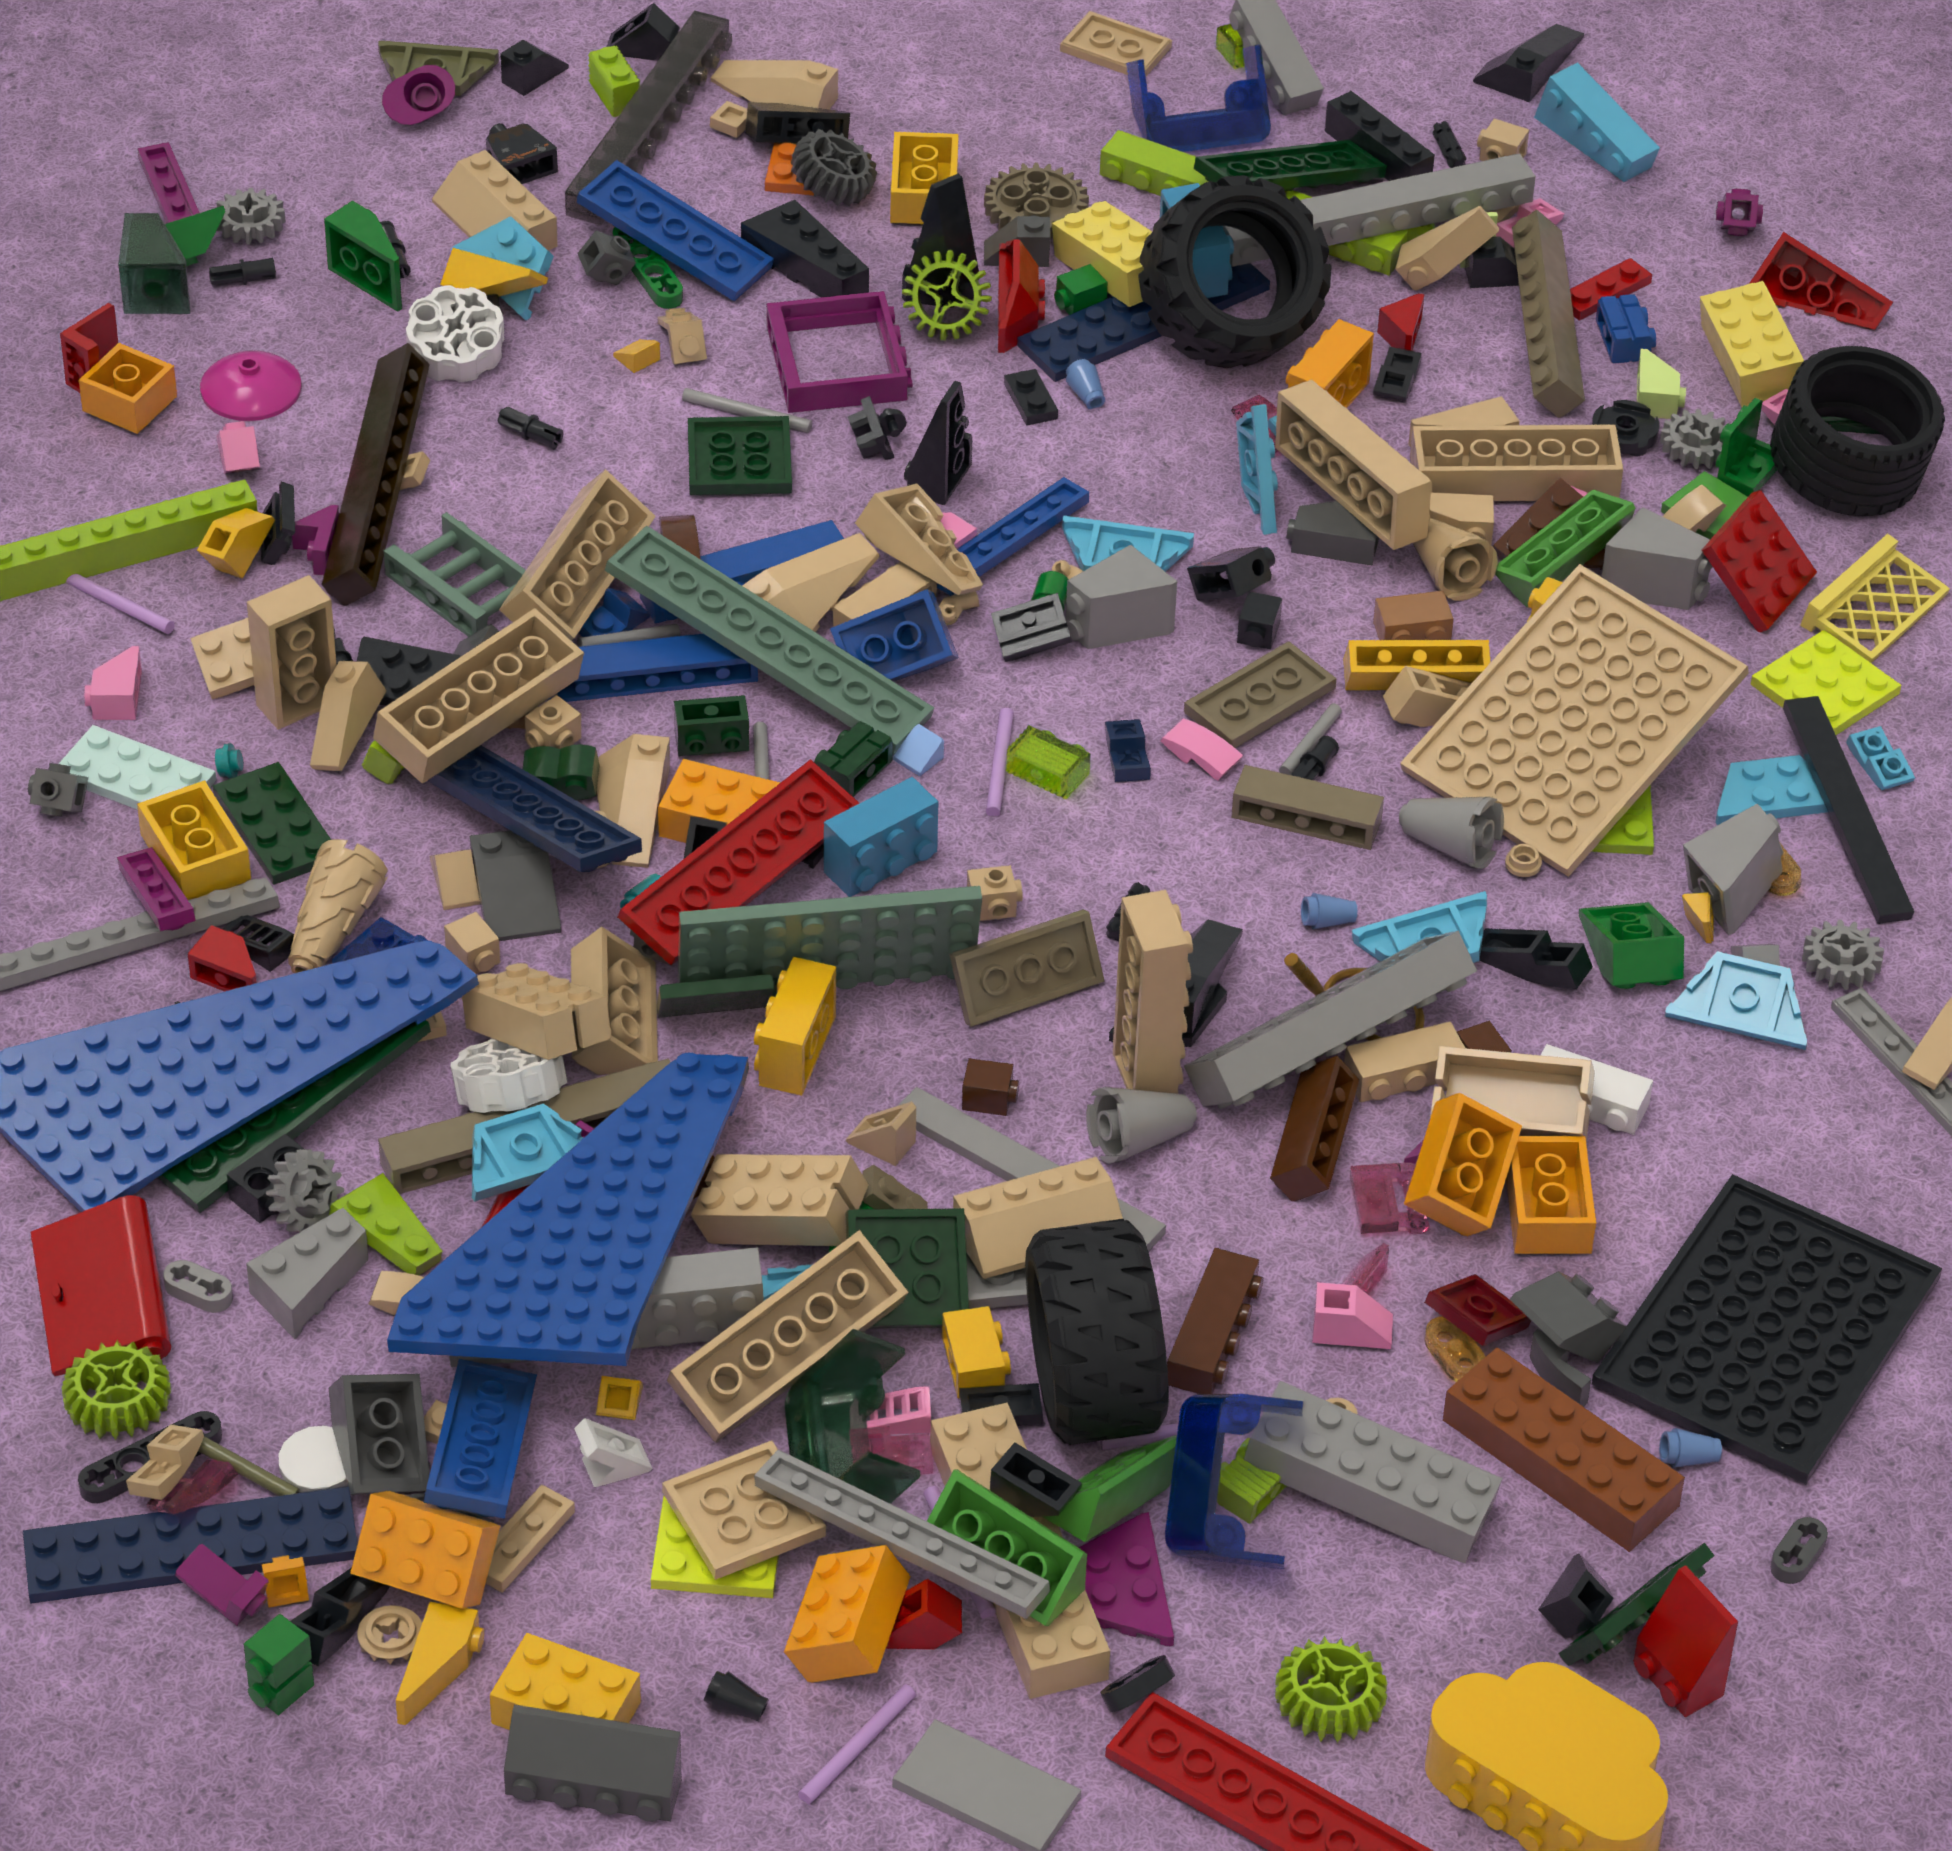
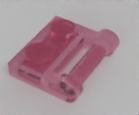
M1407 1162L1351 1166L1350 1181L1361 1234L1408 1231L1410 1234H1424L1429 1230L1430 1225L1427 1216L1406 1206L1407 1212L1398 1213L1392 1183L1398 1182L1402 1185L1404 1197H1406L1416 1164Z

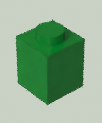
M1091 264L1057 276L1056 291L1054 292L1056 305L1059 309H1064L1071 315L1107 299L1108 282Z

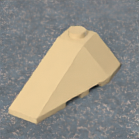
M724 60L711 76V82L734 96L744 97L750 102L783 103L830 109L838 99V69L810 60Z

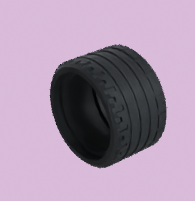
M1839 346L1821 350L1817 354L1811 355L1808 360H1805L1798 367L1792 379L1771 435L1770 451L1771 456L1774 458V465L1785 482L1794 491L1811 503L1826 510L1850 516H1875L1895 511L1913 498L1925 475L1944 428L1945 415L1943 414L1944 406L1941 404L1942 400L1934 386L1920 371L1891 353L1863 346ZM1821 417L1847 418L1863 423L1878 431L1893 445H1874L1851 439L1836 431Z

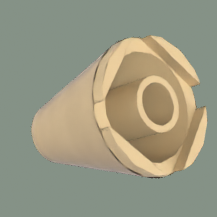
M1430 518L1428 537L1413 543L1438 590L1444 591L1445 596L1454 601H1464L1477 596L1483 591L1480 587L1487 579L1491 582L1495 576L1498 565L1497 552L1486 539Z

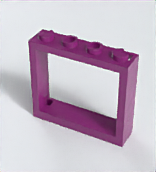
M884 291L766 303V328L788 413L862 405L861 399L870 396L873 404L907 400V388L913 387L911 368H905L907 365L905 346H899L901 344L899 325H893L895 323L894 306H888ZM876 323L890 374L800 383L787 332Z

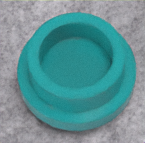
M232 743L224 744L223 748H218L215 751V765L220 777L227 776L231 779L237 777L238 771L243 770L242 753L239 749H235Z

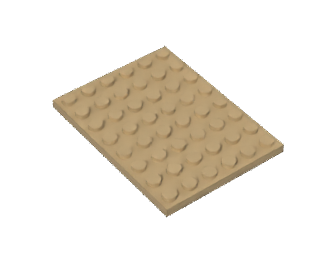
M1579 564L1400 762L1401 769L1444 798L1492 797L1498 799L1495 803L1502 804L1504 812L1502 835L1516 844L1534 846L1544 862L1569 877L1749 674L1748 666Z

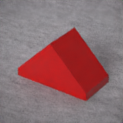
M1418 293L1379 309L1377 333L1391 347L1413 351L1422 321L1425 294Z

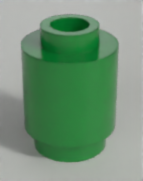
M1056 571L1042 573L1038 577L1031 601L1058 593L1064 611L1067 598V580L1069 579Z

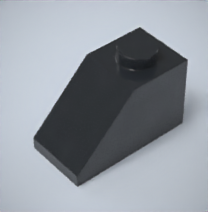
M653 3L612 32L606 47L617 46L623 57L655 60L662 54L667 56L675 49L680 27Z
M525 40L519 41L500 53L502 83L523 96L569 68V64Z
M1492 237L1465 259V271L1470 288L1519 286L1515 248L1501 237Z
M1015 1442L991 1469L990 1491L1030 1517L1059 1516L1082 1488L1080 1481Z

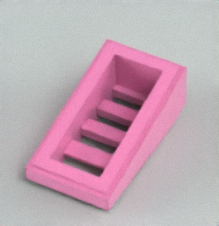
M929 1386L908 1388L849 1401L851 1435L931 1433ZM885 1409L886 1417L878 1419V1410ZM894 1409H902V1414L894 1415ZM910 1409H918V1411L910 1412ZM862 1410H869L870 1421L862 1422Z

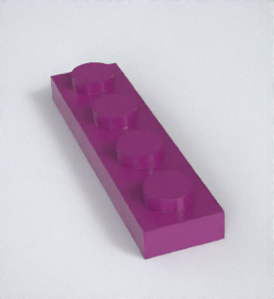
M169 142L137 148L138 159L165 222L170 223L200 213Z
M152 847L117 857L119 870L160 932L164 930H178L185 924L196 921L193 907Z

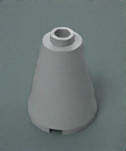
M1492 797L1411 799L1402 806L1399 813V824L1402 826L1405 834L1473 868L1484 869L1488 867L1497 851H1492L1491 848L1494 839L1501 841L1504 812L1502 804L1495 803L1498 799Z
M1102 1087L1094 1090L1091 1096H1096L1094 1104L1087 1105L1086 1110L1090 1142L1093 1148L1098 1146L1102 1148L1105 1155L1099 1156V1158L1109 1164L1121 1162L1190 1131L1197 1117L1194 1103L1184 1094Z

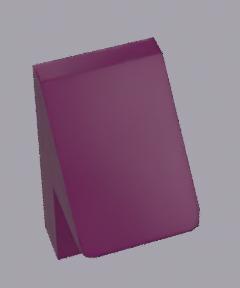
M330 505L295 522V533L292 535L293 549L307 550V560L313 561L314 575H324L339 517V505Z

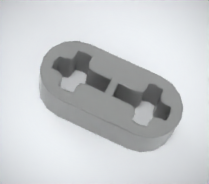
M177 1260L167 1265L163 1271L164 1286L167 1293L207 1312L216 1313L226 1310L233 1301L232 1285L229 1279L187 1260Z

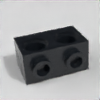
M286 1134L276 1139L227 1174L229 1199L259 1223L271 1215L279 1214L278 1211L269 1210V1206L274 1203V1197L267 1196L266 1191L273 1189L274 1184L268 1180V1176L278 1174L274 1164L276 1162H285L284 1154L297 1152V1150L304 1148Z

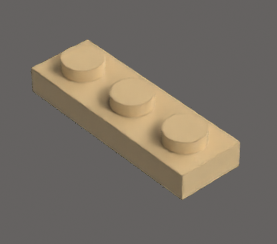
M541 1484L500 1529L486 1584L503 1593L575 1513V1503Z

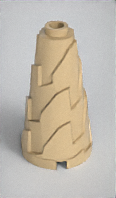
M343 839L328 840L320 846L305 887L306 895L297 916L298 924L288 957V964L291 966L293 973L325 966L330 957L338 951L346 935L350 936L364 911L371 906L388 878V876L385 877L388 869L378 855L358 843L354 850L347 849L345 845L348 840Z

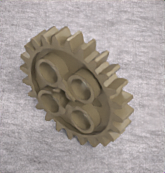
M1022 163L1021 170L1010 166L1009 174L999 171L998 178L992 177L990 179V185H986L984 193L985 215L990 216L991 224L998 223V230L1017 216L1034 215L1050 217L1051 240L1053 233L1052 223L1064 218L1067 214L1077 213L1088 208L1089 195H1087V187H1082V180H1074L1073 172L1064 175L1063 167L1054 171L1051 170V164H1047L1045 168H1040L1038 163H1034L1033 168H1028L1027 165Z

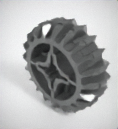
M820 129L816 133L808 132L805 137L798 141L790 162L793 165L791 172L797 175V182L804 184V190L812 191L814 197L820 196L824 198L825 203L829 200L833 201L837 206L841 203L850 206L852 203L859 204L862 199L866 198L867 194H870L877 175L875 170L876 163L871 160L872 154L864 152V146L854 143V138L847 139L843 133L836 135L832 130H829L827 133Z

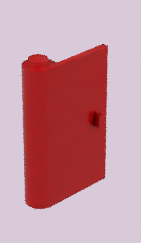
M132 1195L119 1197L30 1232L50 1364L54 1376L66 1374V1369L72 1367L74 1357L84 1358L86 1348L98 1351L101 1342L106 1347H113L118 1340L121 1346L127 1347L134 1341L138 1350L148 1346L152 1355H159L160 1359L170 1353L172 1346L149 1213L145 1200Z

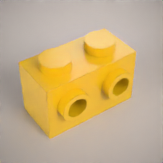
M990 1307L944 1312L942 1316V1341L957 1398H959V1388L1005 1385V1375L1011 1374L1010 1358L1008 1351L1001 1352L1000 1345L1003 1344L1001 1324L999 1321L993 1322Z

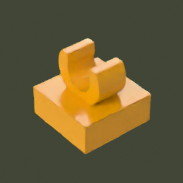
M289 1555L272 1558V1563L261 1564L263 1576L269 1580L265 1591L268 1597V1608L309 1600L303 1557L289 1559Z

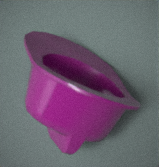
M424 65L388 84L382 95V105L385 113L392 120L400 124L414 125L421 123L444 111L452 103L455 96V83L452 76L445 69L437 65Z

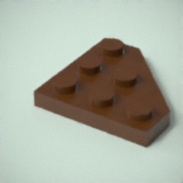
M1559 478L1493 545L1497 556L1502 560L1583 498V496L1563 479ZM1606 547L1582 566L1603 570Z

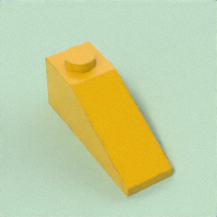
M452 248L440 285H451L462 289L473 287L486 293V295L498 294V297L546 285L548 277L525 267Z
M429 1602L396 1697L398 1724H408L469 1667L473 1652L480 1653L484 1642L485 1629L479 1627L478 1610L461 1609L448 1604Z

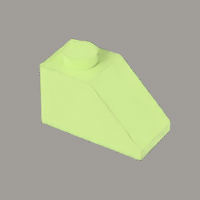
M1641 349L1637 372L1636 402L1650 408V415L1654 418L1657 416L1658 418L1671 419L1673 413L1677 414L1678 407L1684 408L1686 388L1680 387V373L1648 349Z

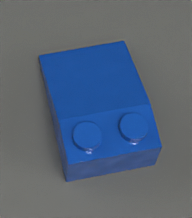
M928 589L830 628L836 646L893 682L959 658L935 594Z

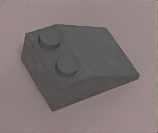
M511 830L469 836L483 920L497 935L499 941L561 933L549 854L521 836L514 834Z
M420 1374L342 1375L328 1389L332 1429L351 1495H370L384 1491H392L398 1494L425 1493L429 1479V1464Z

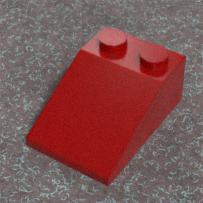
M1686 1565L1678 1569L1637 1637L1633 1660L1638 1673L1645 1679L1649 1678L1660 1690L1665 1703L1670 1707H1676L1684 1717L1693 1714L1724 1696L1738 1626V1620Z

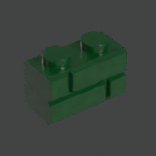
M860 721L849 731L843 730L839 734L836 743L829 750H821L817 754L814 763L854 797L892 762L893 740L879 730L875 731L873 727Z

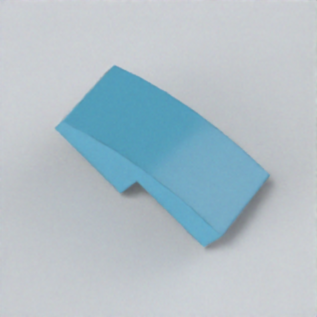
M1881 726L1849 735L1846 743L1850 751L1875 785L1881 790L1914 781L1915 776L1901 749L1893 750Z

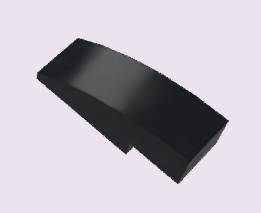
M1485 928L1483 932L1479 961L1529 982L1577 990L1593 967L1584 943L1552 942L1548 930Z
M350 1568L314 1593L312 1606L291 1620L293 1624L310 1637L312 1659L309 1662L319 1666L337 1652L357 1631L361 1620L375 1608L390 1586L350 1574Z

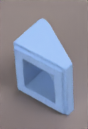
M917 724L894 754L893 760L921 776L944 758V740L922 725Z

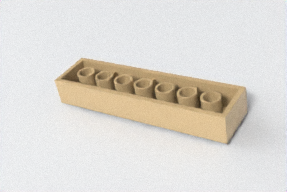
M1008 1402L931 1420L930 1451L944 1486L947 1484L953 1470L958 1469L990 1490L991 1469L1015 1442L1027 1449ZM1042 1516L1032 1517L1063 1538L1061 1530L1057 1525ZM1085 1590L1049 1626H1044L1031 1616L1025 1619L993 1603L996 1610L995 1614L1029 1699L1109 1679L1110 1649Z

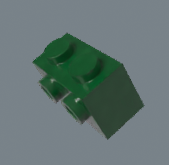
M745 695L674 701V732L678 757L749 751V716Z

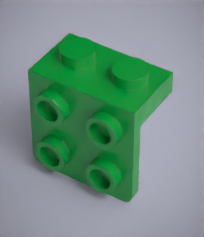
M1754 398L1748 406L1744 405L1732 424L1728 423L1725 425L1720 435V442L1723 443L1722 450L1716 461V468L1719 469L1717 479L1747 497L1751 493L1760 490L1778 470L1774 465V458L1771 456L1770 444L1757 439L1763 403L1758 398Z

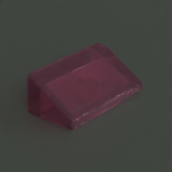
M1383 1243L1361 1258L1342 1284L1356 1285L1369 1295L1387 1272L1389 1245Z

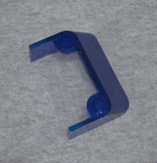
M1261 45L1243 48L1246 80L1235 81L1228 85L1224 93V109L1165 116L1162 99L1157 94L1147 91L1144 59L1126 63L1132 112L1142 137L1181 152L1263 141L1270 133L1271 123Z
M1197 1394L1184 1401L1179 1415L1165 1528V1541L1172 1553L1180 1557L1284 1570L1285 1556L1244 1551L1246 1535L1243 1525L1236 1518L1215 1514L1225 1434L1245 1435L1252 1432L1260 1421L1261 1412L1302 1417L1303 1401L1249 1394Z

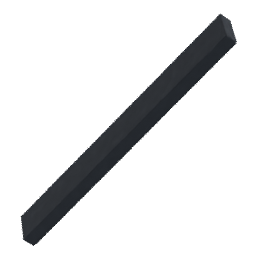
M1813 696L1785 700L1783 705L1784 713L1877 924L1911 920L1914 909L1819 697Z

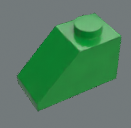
M224 206L156 227L168 264L178 262L179 268L198 263L196 256L206 253L226 212Z

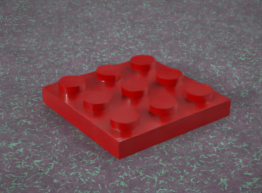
M1762 490L1751 493L1701 550L1757 632L1768 630L1817 573Z

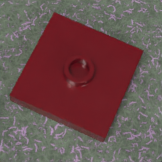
M1476 1274L1429 1291L1424 1302L1482 1346L1527 1329L1532 1321L1509 1298Z

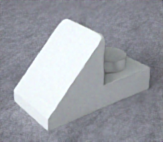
M586 1418L574 1428L581 1443L580 1450L584 1455L582 1458L594 1487L641 1475L653 1469L640 1439Z

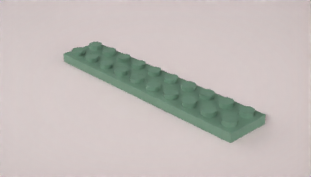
M648 526L644 527L606 563L605 571L844 724L853 728L858 722L862 721L873 727L875 731L879 730L890 736L893 740V755L917 724L923 726L932 717L933 706Z

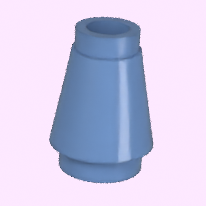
M1086 359L1077 360L1070 364L1066 370L1067 384L1086 404L1088 409L1101 407L1105 403V397L1096 366Z
M1317 893L1305 896L1302 899V923L1304 926H1311L1313 930L1355 923L1358 910L1355 901Z
M1673 1428L1671 1432L1664 1431L1661 1435L1659 1444L1660 1459L1665 1464H1670L1672 1468L1720 1461L1722 1445L1719 1438H1712L1678 1428Z

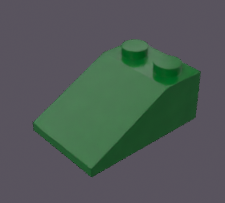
M352 200L324 218L328 269L398 312L402 309L399 257L376 214Z
M1649 902L1579 909V918L1599 970L1612 986L1629 989L1635 987L1636 983L1649 982L1653 985H1667L1671 983V980L1684 979V936Z

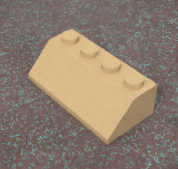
M486 150L458 161L432 198V202L469 238L511 216L547 250L558 247L557 217Z
M601 926L571 949V983L579 986H588L592 991L607 997L612 1039L581 1048L579 1047L577 1030L574 1029L577 1051L572 1052V1059L580 1066L588 1068L597 1075L620 1072L658 1061L656 962L644 957L639 950Z
M1097 1157L953 1196V1208H964L966 1252L983 1279L1025 1268L1026 1249L1034 1234L1040 1230L1123 1219L1112 1179Z

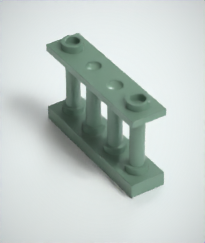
M446 512L441 515L443 535L412 554L404 552L395 544L384 550L385 575L469 637L487 626L488 617L499 611L526 570L469 529L464 522L458 521ZM451 546L462 553L435 571L428 570L422 565ZM473 563L485 570L459 588L451 587L445 582ZM496 580L508 587V589L481 606L474 604L468 599Z

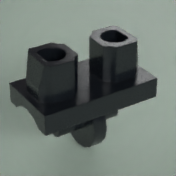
M870 396L861 399L864 410L848 416V420L857 437L855 440L863 458L871 457L880 452L884 460L895 458L887 436L897 437L900 435V432L905 429L907 424L905 415L900 410L886 408L879 416L875 411Z

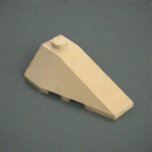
M918 484L875 493L855 522L864 533L865 538L878 549L953 593L963 595L978 591L983 586L968 557L956 549L954 542L957 538L953 531L944 528L941 522L944 515L940 508Z
M857 533L768 568L742 586L816 632L820 627L818 622L829 610L833 611V607L839 602L838 599L848 587H854L880 556L861 533Z
M633 734L599 756L600 768L596 794L599 810L604 811L609 820L642 839V852L628 856L624 861L612 862V864L648 868L658 826V806L664 796L670 770V738Z

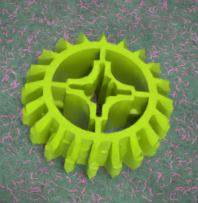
M953 250L947 251L946 260L942 261L941 253L936 251L934 252L935 263L933 264L927 256L922 257V263L926 268L922 270L915 264L911 269L918 277L906 276L905 278L907 283L913 284V289L907 288L902 290L903 295H912V301L903 303V307L910 308L914 306L916 312L908 316L910 321L918 316L922 319L916 327L917 330L921 331L926 324L931 326L928 331V337L932 338L936 330L939 329L941 330V340L947 339L948 330H952L955 340L959 339L960 327L969 335L972 333V328L968 324L970 321L977 326L982 324L981 319L976 316L977 312L983 315L989 313V309L980 305L981 301H992V296L982 295V290L990 288L991 284L986 282L980 285L978 279L984 277L986 272L982 270L974 274L972 270L977 266L978 262L973 260L968 266H965L963 263L966 260V254L964 253L960 254L956 262L953 261ZM952 268L950 276H948L944 284L938 285L924 280L935 269ZM961 273L972 284L974 301L959 292L958 283ZM952 280H954L951 286V294L962 302L955 300L952 303L950 300L948 305H944L942 311H940L943 297L932 289L938 291L942 288L946 290V286H950ZM920 290L925 291L935 299L936 307L933 317H930L922 306ZM951 306L970 310L960 321L953 323L942 322L944 315Z
M118 1340L113 1347H106L101 1342L98 1351L86 1348L84 1358L74 1357L72 1367L66 1369L65 1380L61 1388L64 1408L67 1410V1414H70V1419L74 1425L81 1424L85 1434L95 1429L99 1439L106 1432H111L115 1440L119 1432L126 1431L133 1437L134 1428L139 1427L147 1431L149 1421L159 1422L161 1412L167 1411L168 1399H170L171 1394L169 1372L166 1369V1365H163L159 1355H152L148 1346L138 1350L134 1341L127 1347L121 1346ZM140 1380L146 1384L144 1390L137 1387ZM90 1388L96 1391L92 1398L86 1394Z
M1324 1636L1319 1645L1308 1639L1304 1649L1295 1646L1291 1656H1284V1660L1281 1662V1669L1276 1674L1275 1698L1277 1699L1276 1703L1280 1704L1281 1716H1289L1291 1728L1302 1724L1304 1737L1312 1731L1318 1732L1320 1742L1326 1737V1734H1333L1338 1743L1342 1738V1733H1346L1354 1740L1356 1735H1358V1729L1368 1733L1372 1722H1378L1387 1701L1386 1676L1382 1674L1381 1662H1373L1371 1651L1360 1653L1358 1642L1348 1647L1345 1646L1342 1637L1337 1643H1329ZM1311 1675L1314 1676L1313 1678L1308 1679L1307 1684L1299 1686L1304 1679ZM1363 1691V1694L1359 1698H1357L1353 1702H1349V1699L1354 1698L1355 1693Z

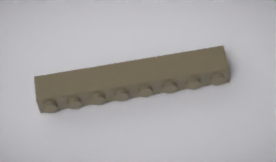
M1536 209L1527 217L1518 220L1512 227L1533 397L1555 416L1561 418L1583 403L1585 396L1562 230Z
M667 1058L647 1063L642 1066L560 1088V1093L546 1101L534 1103L527 1108L544 1103L557 1112L561 1119L570 1121L573 1124L582 1121L595 1129L667 1066L670 1060ZM524 1109L508 1112L467 1113L448 1120L379 1138L380 1164L387 1179L399 1194L472 1174V1136L474 1125Z

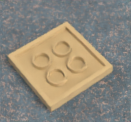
M772 1440L662 1482L663 1495L715 1580L826 1536V1525L821 1518L755 1486L754 1475L778 1450Z

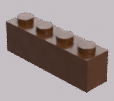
M1338 1056L1318 1062L1315 1066L1300 1073L1270 1176L1275 1185L1294 1202L1326 1191L1330 1187L1360 1080Z
M1214 1248L1167 1361L1169 1386L1211 1397L1216 1384H1224L1229 1369V1362H1226L1228 1355H1236L1241 1338L1238 1330L1240 1326L1247 1327L1252 1312V1305L1249 1304L1251 1298L1258 1300L1262 1290L1264 1277L1258 1276L1259 1259Z

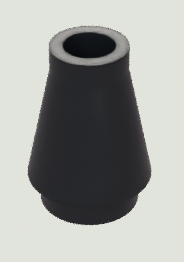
M716 1671L704 1696V1702L711 1704L712 1710L748 1717L758 1722L769 1701L768 1698L760 1695L729 1671L726 1674Z

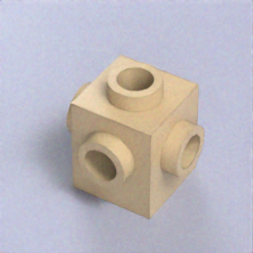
M555 695L541 706L534 708L525 716V741L531 748L550 746L561 749L573 745L581 739V713L558 695Z
M1011 865L967 870V887L981 886L982 907L980 921L1016 917L1017 902L1023 900L1020 879L1014 880Z

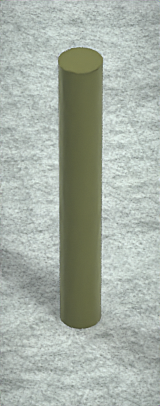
M204 1436L198 1452L278 1496L299 1493V1488Z

